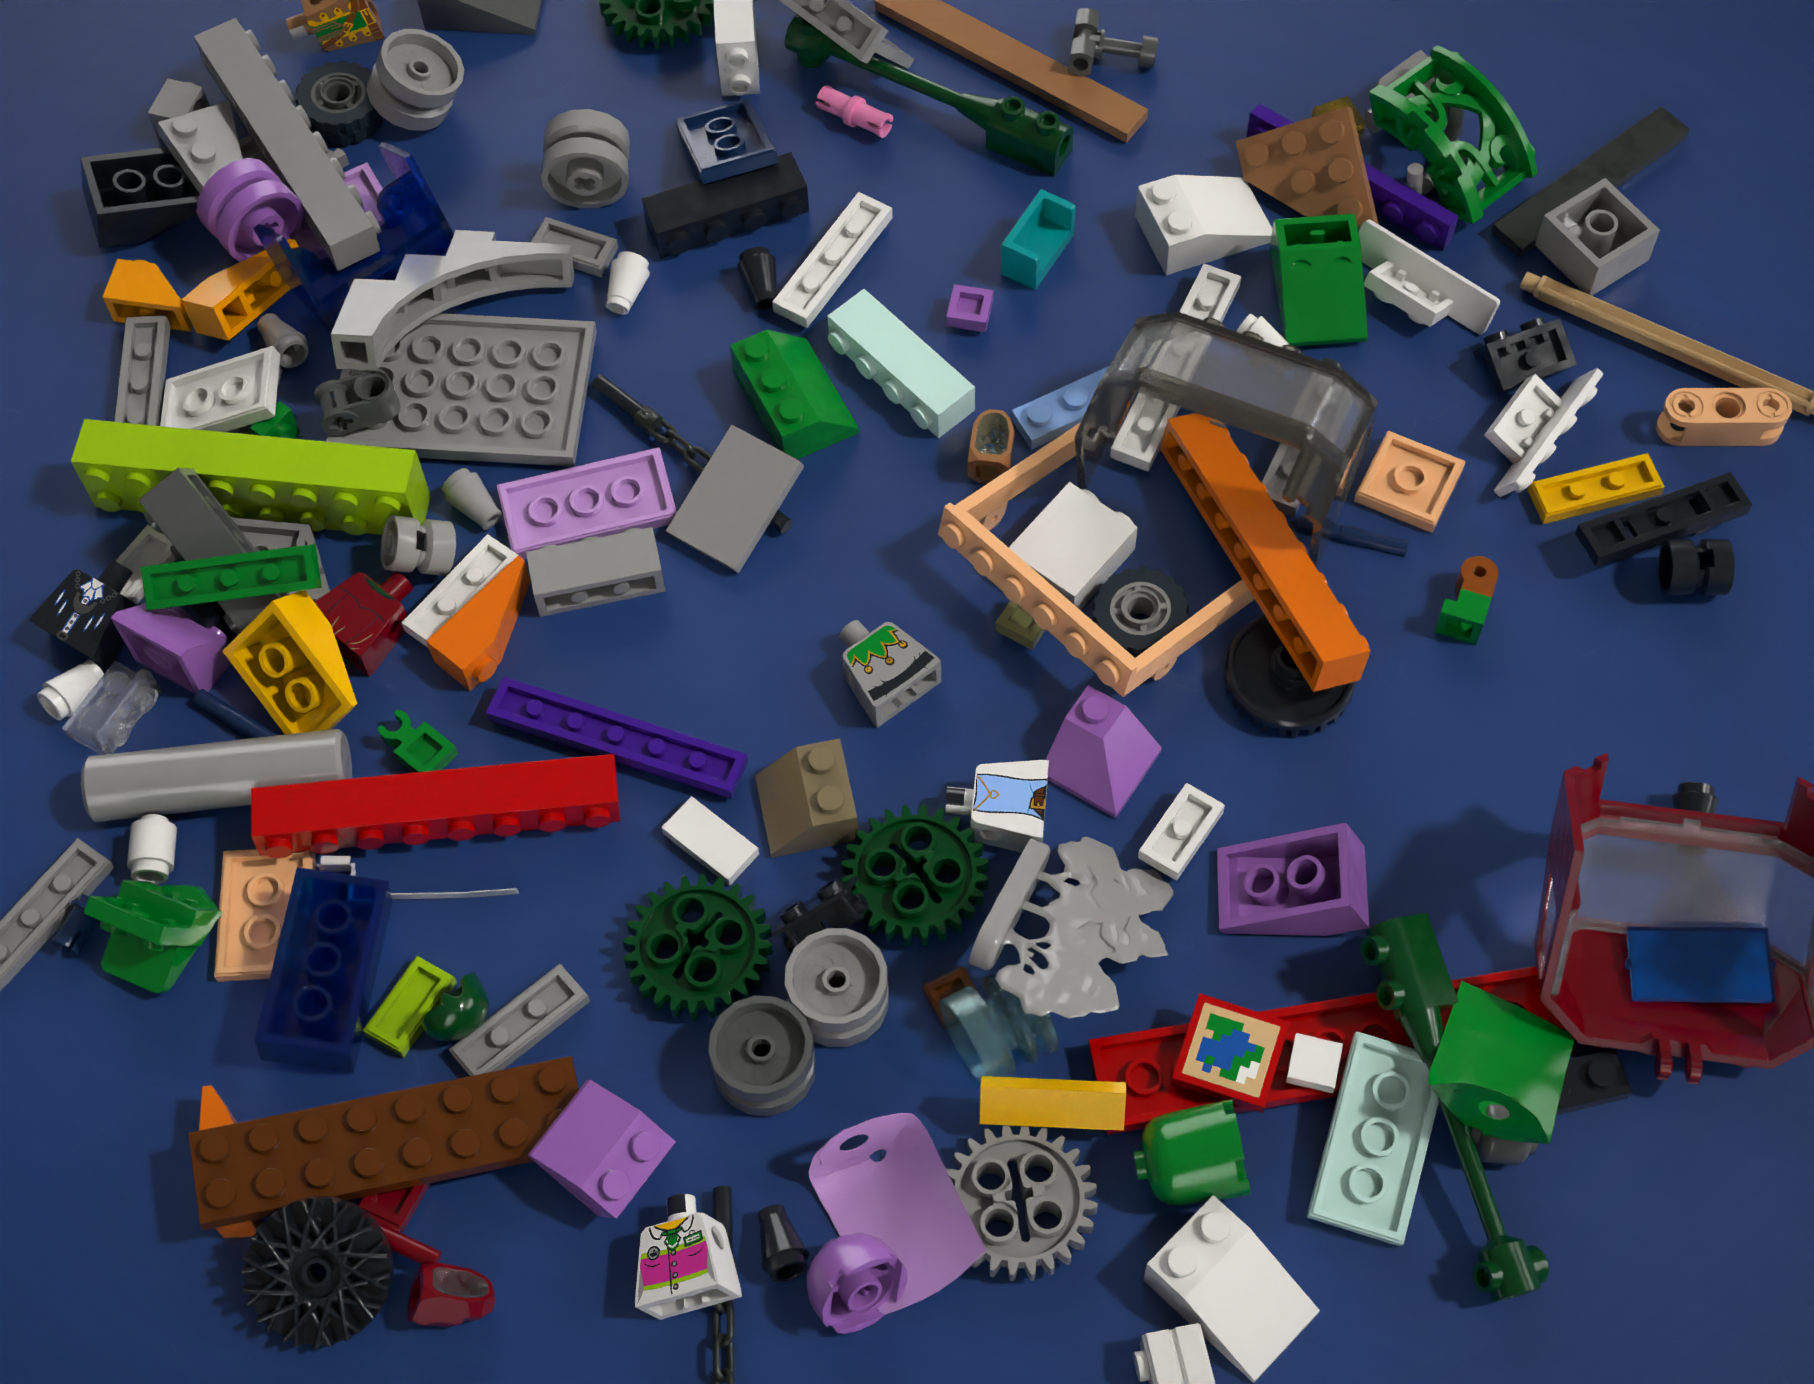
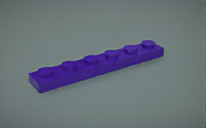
M1258 103L1250 112L1246 138L1294 122ZM1365 163L1376 213L1383 216L1390 223L1397 224L1415 234L1423 242L1430 243L1444 251L1453 239L1458 215Z
M504 676L486 711V716L490 722L593 755L614 754L615 762L729 799L733 798L748 764L746 753Z

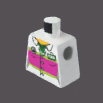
M677 1194L669 1197L666 1200L668 1221L646 1227L640 1236L635 1307L662 1320L742 1297L727 1232L723 1224L705 1213H697L695 1196Z

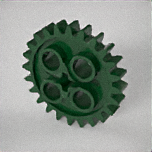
M713 0L599 1L601 16H604L605 25L607 27L613 26L615 36L624 33L626 43H630L635 38H638L640 48H643L648 41H653L655 49H659L662 41H667L669 46L674 48L675 39L680 38L685 43H689L688 34L692 32L695 35L701 36V25L711 27V16H714Z
M904 804L900 817H895L889 809H885L884 823L881 824L876 819L870 817L868 819L870 833L859 829L855 831L858 845L847 844L846 846L847 857L851 860H844L841 863L842 873L847 875L841 881L844 883L855 875L858 878L851 890L854 895L861 893L865 897L869 909L864 911V917L857 920V922L859 923L870 918L868 924L870 934L873 935L883 927L887 943H890L896 934L903 935L904 947L909 946L913 936H919L922 945L926 947L929 942V934L935 933L942 942H945L947 927L961 933L962 920L960 917L974 921L975 908L973 905L983 906L984 893L981 890L988 889L989 876L983 874L988 871V859L979 858L983 855L982 842L971 843L974 839L972 827L959 832V816L954 817L947 823L944 821L943 808H940L931 817L927 816L926 804H922L918 814L911 815L907 804ZM915 841H923L929 845L928 848L919 851L908 847ZM896 847L902 854V857L900 858L897 853L889 848ZM884 866L894 870L890 875L882 877L872 873L876 868ZM907 866L912 873L909 876H907ZM922 873H923V883H922L921 879L918 877V876L921 875ZM943 873H950L955 875L957 880L952 883H942L936 878ZM929 892L936 899L940 900L941 903L937 904L933 902V900L929 897ZM907 899H915L922 903L920 907L911 910L903 908L900 904Z
M701 874L697 885L691 886L689 880L684 875L681 877V888L675 890L666 881L664 882V896L660 897L651 891L647 893L651 904L650 908L636 905L635 910L640 921L633 920L626 923L628 932L633 936L623 938L624 949L630 952L623 956L626 968L633 969L629 973L632 985L641 984L639 991L643 1000L654 995L653 1003L656 1010L659 1011L667 1003H670L672 1017L677 1018L683 1008H688L691 1020L695 1021L699 1010L706 1008L710 1018L714 1019L717 1005L722 1004L727 1009L732 1005V998L735 996L740 1000L749 998L746 989L747 985L761 988V977L756 972L766 973L770 971L769 960L764 957L773 955L772 942L767 941V939L772 937L771 926L763 924L766 921L764 908L754 910L756 901L753 894L741 899L742 891L740 884L737 883L726 891L723 877L720 876L713 886H708L705 874ZM690 912H698L703 915L698 921L693 923L682 921V918ZM717 915L723 916L712 925V921ZM728 934H736L741 937L733 945H724L719 942ZM704 941L706 942V947H705V948L702 947V944L704 943ZM693 945L695 948L691 952L690 947ZM664 948L677 950L676 954L668 959L655 957ZM684 969V973L680 978L673 977ZM703 970H710L715 973V976L706 982H698L693 979L698 972Z

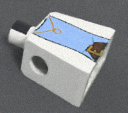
M1049 760L989 763L976 766L974 789L947 787L945 814L971 816V827L974 830L973 840L975 842H982L983 844L1022 853L1030 838L1043 842Z

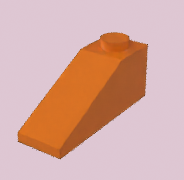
M518 555L426 641L433 661L469 691L480 682L487 681L495 673L497 666L502 661L531 582L525 560Z

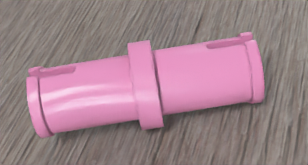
M829 85L822 87L817 95V98L824 102L816 101V107L842 118L845 125L850 127L859 126L881 138L887 136L892 128V124L885 122H893L892 114L885 113L866 104V100L858 95L850 97Z

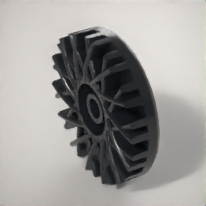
M1265 615L1251 621L1238 632L1229 647L1224 668V684H1227L1226 694H1232V705L1234 708L1240 707V717L1243 718L1247 713L1252 717V725L1254 727L1261 723L1263 724L1262 731L1264 733H1268L1269 727L1280 729L1279 736L1281 737L1285 736L1287 730L1292 738H1296L1300 730L1308 729V735H1312L1315 728L1319 732H1323L1327 722L1332 720L1333 723H1336L1338 717L1344 715L1356 686L1355 681L1313 692Z
M331 1196L305 1197L278 1209L256 1229V1234L249 1240V1243H251L249 1250L242 1259L246 1263L241 1270V1275L245 1274L246 1285L242 1291L243 1294H248L250 1297L247 1301L248 1307L253 1305L259 1314L256 1317V1321L258 1323L265 1322L267 1324L266 1331L272 1332L274 1330L283 1336L282 1342L293 1340L294 1346L312 1344L313 1349H317L322 1345L331 1347L336 1342L348 1341L355 1334H359L376 1318L387 1301L393 1283V1254L387 1236L381 1226L368 1212L358 1205L345 1199ZM319 1263L324 1266L326 1270L324 1279L314 1273L312 1264Z

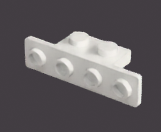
M1368 219L1362 223L1358 232L1362 262L1373 268L1368 273L1364 286L1373 291L1379 300L1394 304L1405 311L1414 322L1426 324L1429 327L1448 315L1479 335L1487 331L1500 305V300L1374 221Z
M1595 368L1576 378L1561 399L1536 374L1524 380L1484 434L1513 463L1494 489V492L1499 497L1512 491L1520 493L1533 482L1536 477L1533 473L1534 469L1554 453L1557 448L1554 444L1555 440L1575 424L1577 417L1574 414L1579 407L1587 404L1596 395L1598 389L1595 385L1604 374L1599 368Z

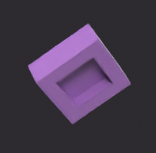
M954 284L946 315V326L986 332L993 304L994 290Z

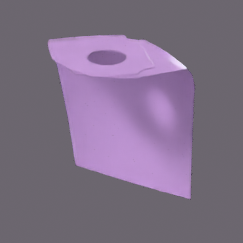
M912 1113L881 1116L844 1129L831 1138L813 1156L808 1171L809 1179L839 1235L863 1233L879 1238L890 1247L907 1269V1284L901 1298L895 1303L890 1297L877 1308L884 1315L915 1304L940 1291L957 1279L986 1251L928 1131ZM861 1134L868 1136V1139L859 1147L846 1151L840 1150L841 1144L847 1139ZM881 1149L886 1150V1156L882 1161L874 1162L870 1158V1155Z

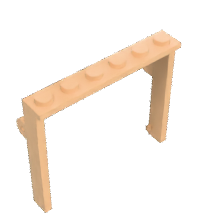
M1092 414L958 504L953 505L950 502L945 505L938 535L942 537L950 548L955 549L967 559L979 574L986 576L1001 589L1011 602L1018 604L1027 612L1040 628L1047 630L1061 642L1072 656L1079 658L1095 672L1105 685L1112 687L1118 694L1124 697L1150 677L1155 681L1161 679L1170 671L1179 655L1255 599L1242 579L1134 658L989 531L1003 518L1009 500L1082 452L1086 456L1092 452V445L1096 442L1101 421Z

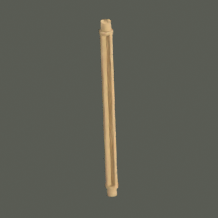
M1527 272L1521 282L1520 289L1534 294L1533 297L1739 387L1777 389L1790 398L1792 410L1806 416L1814 415V391L1545 275L1541 278Z

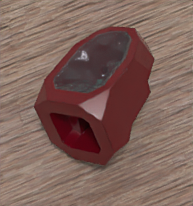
M444 1263L420 1265L410 1290L408 1321L423 1326L436 1325L445 1327L462 1324L464 1321H477L493 1310L496 1300L493 1284L486 1276L470 1268Z

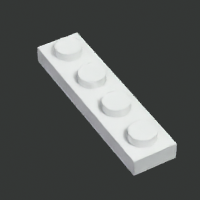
M858 192L773 300V312L808 328L893 218L892 207Z

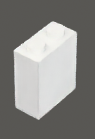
M1069 482L1009 548L1081 610L1098 591L1100 586L1108 580L1135 550L1137 526L1124 513L1114 512L1102 504L1089 490H1081Z

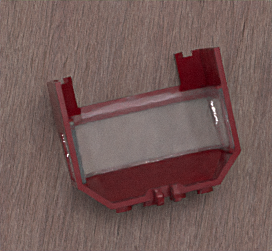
M1608 752L1595 757L1591 767L1582 769L1579 766H1574L1565 770L1551 826L1534 949L1540 1000L1579 1044L1592 1045L1597 1048H1616L1655 1055L1654 1072L1656 1079L1668 1081L1673 1070L1672 1056L1684 1057L1686 1083L1699 1085L1701 1080L1702 1061L1704 1060L1735 1064L1744 1068L1759 1067L1773 1069L1814 1048V794L1812 793L1814 785L1797 776L1785 822L1602 800L1600 795L1609 761ZM1628 932L1764 934L1771 1001L1634 999Z

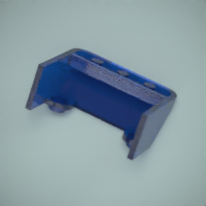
M386 142L381 143L378 147L396 180L385 186L377 198V209L384 221V224L380 226L381 233L376 235L381 251L337 271L331 260L321 265L317 256L310 250L302 247L291 249L285 237L261 224L253 227L281 278L317 320L331 332L354 278L395 281L405 254L446 256L454 235L413 155Z

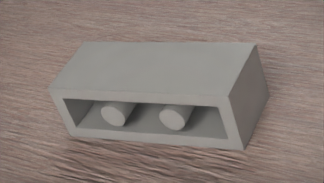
M653 527L644 529L631 528L619 534L604 537L591 536L579 542L559 546L546 545L538 550L526 552L533 594L540 617L666 592Z

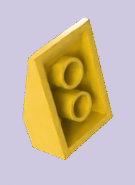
M305 590L273 600L222 650L285 735L331 730L358 704L332 626Z

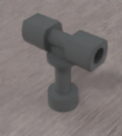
M1091 8L1077 9L1068 66L1069 72L1079 76L1090 75L1093 58L1097 57L1096 60H1100L1102 53L1139 58L1138 66L1154 67L1158 37L1143 35L1142 43L1104 37L1105 29L1098 30L1100 13Z

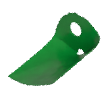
M1461 981L1457 992L1459 1002L1452 1007L1428 1074L1430 1087L1464 1125L1481 1130L1484 1136L1517 1142L1549 1144L1553 1134L1559 1100L1575 1038L1569 1032L1535 1014ZM1490 1104L1502 1105L1509 1111L1510 1115L1505 1119L1493 1118L1486 1115V1108Z

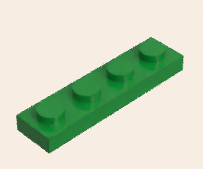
M316 544L141 567L147 610L322 588Z

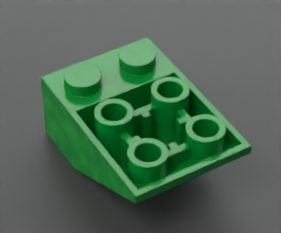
M1355 214L1274 219L1269 251L1285 340L1291 347L1367 341L1362 253Z

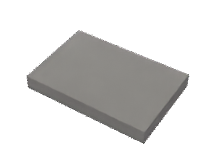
M731 425L669 524L666 532L675 539L739 574L803 470L804 465L801 461Z

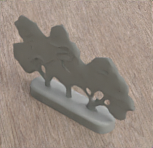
M1087 836L1082 837L1080 842L1069 841L1058 845V854L1065 864L1064 872L1050 875L1044 872L1050 855L1049 845L1030 838L979 931L969 957V964L983 970H990L995 965L1006 944H1013L1019 953L1020 963L1017 965H1007L998 970L995 979L1001 989L1014 994L1020 999L1024 1013L1045 1016L1050 1012H1054L1071 1019L1074 1017H1084L1090 1012L1101 1014L1118 1010L1120 1005L1116 986L1110 977L1103 972L1099 962L1102 959L1109 958L1117 963L1124 964L1137 961L1140 955L1149 958L1168 955L1160 933L1142 923L1139 915L1152 911H1162L1174 895L1172 887L1169 883L1163 881L1162 876L1156 870L1138 868L1128 871L1122 870L1112 847ZM1068 878L1078 880L1080 884L1074 886L1064 881ZM1039 880L1047 882L1060 893L1059 898L1050 902L1048 906L1040 907L1028 902ZM1023 910L1033 912L1047 919L1050 923V929L1044 937L1029 940L1014 931V927ZM1045 942L1051 946L1047 949H1042L1036 944ZM1033 948L1040 952L1049 963L1048 968H1039L1029 958L1033 957L1034 953L1028 951V949ZM1025 964L1031 966L1035 973L1033 975L1023 970Z

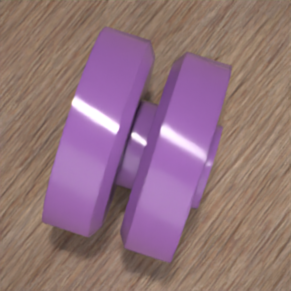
M251 158L233 161L219 169L205 183L198 197L196 210L200 222L212 235L219 239L220 244L239 262L287 239H294L302 225L304 214L300 199L290 188L281 182L277 174L261 160Z

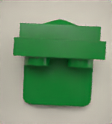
M123 880L117 897L89 896L84 914L100 920L99 927L111 932L101 962L105 972L151 992L165 993L173 987L198 946L202 945L218 918H221L222 911L217 909L215 903L201 886H159L150 881Z

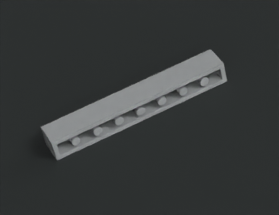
M233 18L195 35L194 39L203 64L227 101H230L234 112L271 169L281 179V182L290 188L300 199L304 210V220L337 271L381 251L376 236L381 233V229L374 214L371 211L364 212L361 208L363 201L354 184L346 185L344 182L346 177L340 163L335 157L329 159L326 155L328 148L321 134L318 131L314 133L310 131L311 123L305 110L301 105L297 107L293 105L294 97L285 80L283 79L278 82L275 78L277 76L276 69L267 54L260 55L259 51H261V48L252 30L244 31L238 20Z

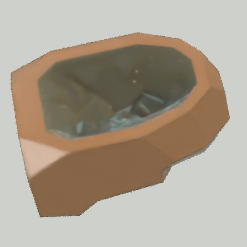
M988 409L982 412L973 423L968 456V477L978 483L988 484L1011 469L1015 431L1010 417L1003 410Z

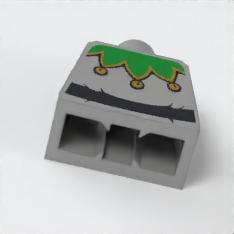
M854 620L847 624L840 632L839 638L848 647L841 655L843 676L876 728L942 682L941 660L892 622H885L870 633L858 620Z

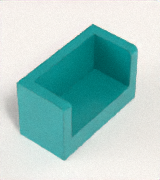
M1040 189L1001 244V274L1036 290L1074 236L1075 204Z

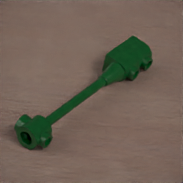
M798 14L788 26L785 35V47L797 53V60L802 66L817 68L823 65L831 56H834L952 106L986 131V148L1055 177L1073 150V127L1061 123L1059 116L1052 111L1037 113L1026 108L1024 101L1015 96L995 99L969 93L962 94L874 56L866 64Z
M1422 913L1389 919L1368 928L1365 931L1367 937L1361 943V955L1368 965H1377L1382 979V982L1379 983L1376 989L1378 1004L1386 1011H1393L1396 1022H1400L1422 1062L1427 1065L1430 1071L1443 1035L1440 1012L1459 1001L1428 914ZM1438 1097L1488 1240L1477 1254L1480 1263H1477L1473 1268V1280L1476 1287L1481 1292H1490L1493 1303L1516 1298L1541 1289L1540 1284L1547 1280L1549 1274V1266L1544 1253L1534 1245L1526 1246L1525 1240L1506 1234L1469 1126L1464 1125Z

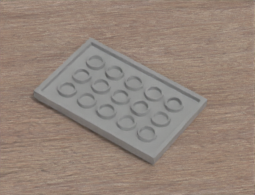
M439 313L425 320L404 335L387 353L379 367V370H383L388 374L400 401L398 415L386 423H378L360 428L346 435L335 436L328 434L326 442L416 450L418 458L575 467L597 334L596 324L594 321ZM342 369L340 379L362 373L366 370ZM342 416L339 417L340 423L343 422Z

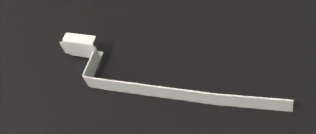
M321 856V864H317L320 871H351L349 894L354 900L445 899L519 894L517 888L445 893L354 894L356 870L355 863H350L351 856Z

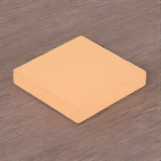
M1387 431L1356 492L1354 502L1433 533L1462 474L1466 461Z

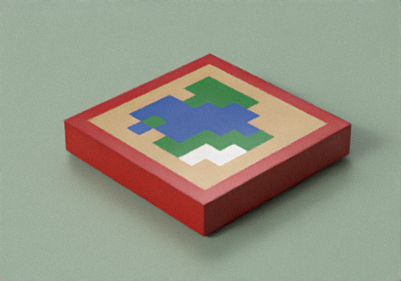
M1199 993L1171 1084L1223 1101L1232 1099L1233 1104L1263 1113L1290 1022Z

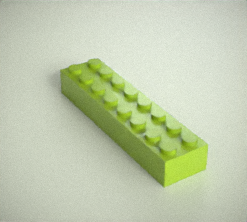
M84 419L71 458V463L94 506L110 512L121 509L140 511L144 514L146 509L139 502V499L177 468L194 469L230 517L309 524L312 531L328 529L345 531L351 535H363L365 533L382 535L385 522L392 515L416 518L421 525L426 519L431 498L416 450Z

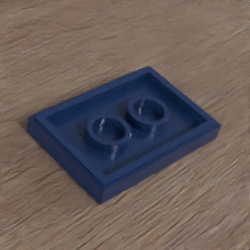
M749 99L690 114L675 120L677 132L703 184L779 163L777 151Z

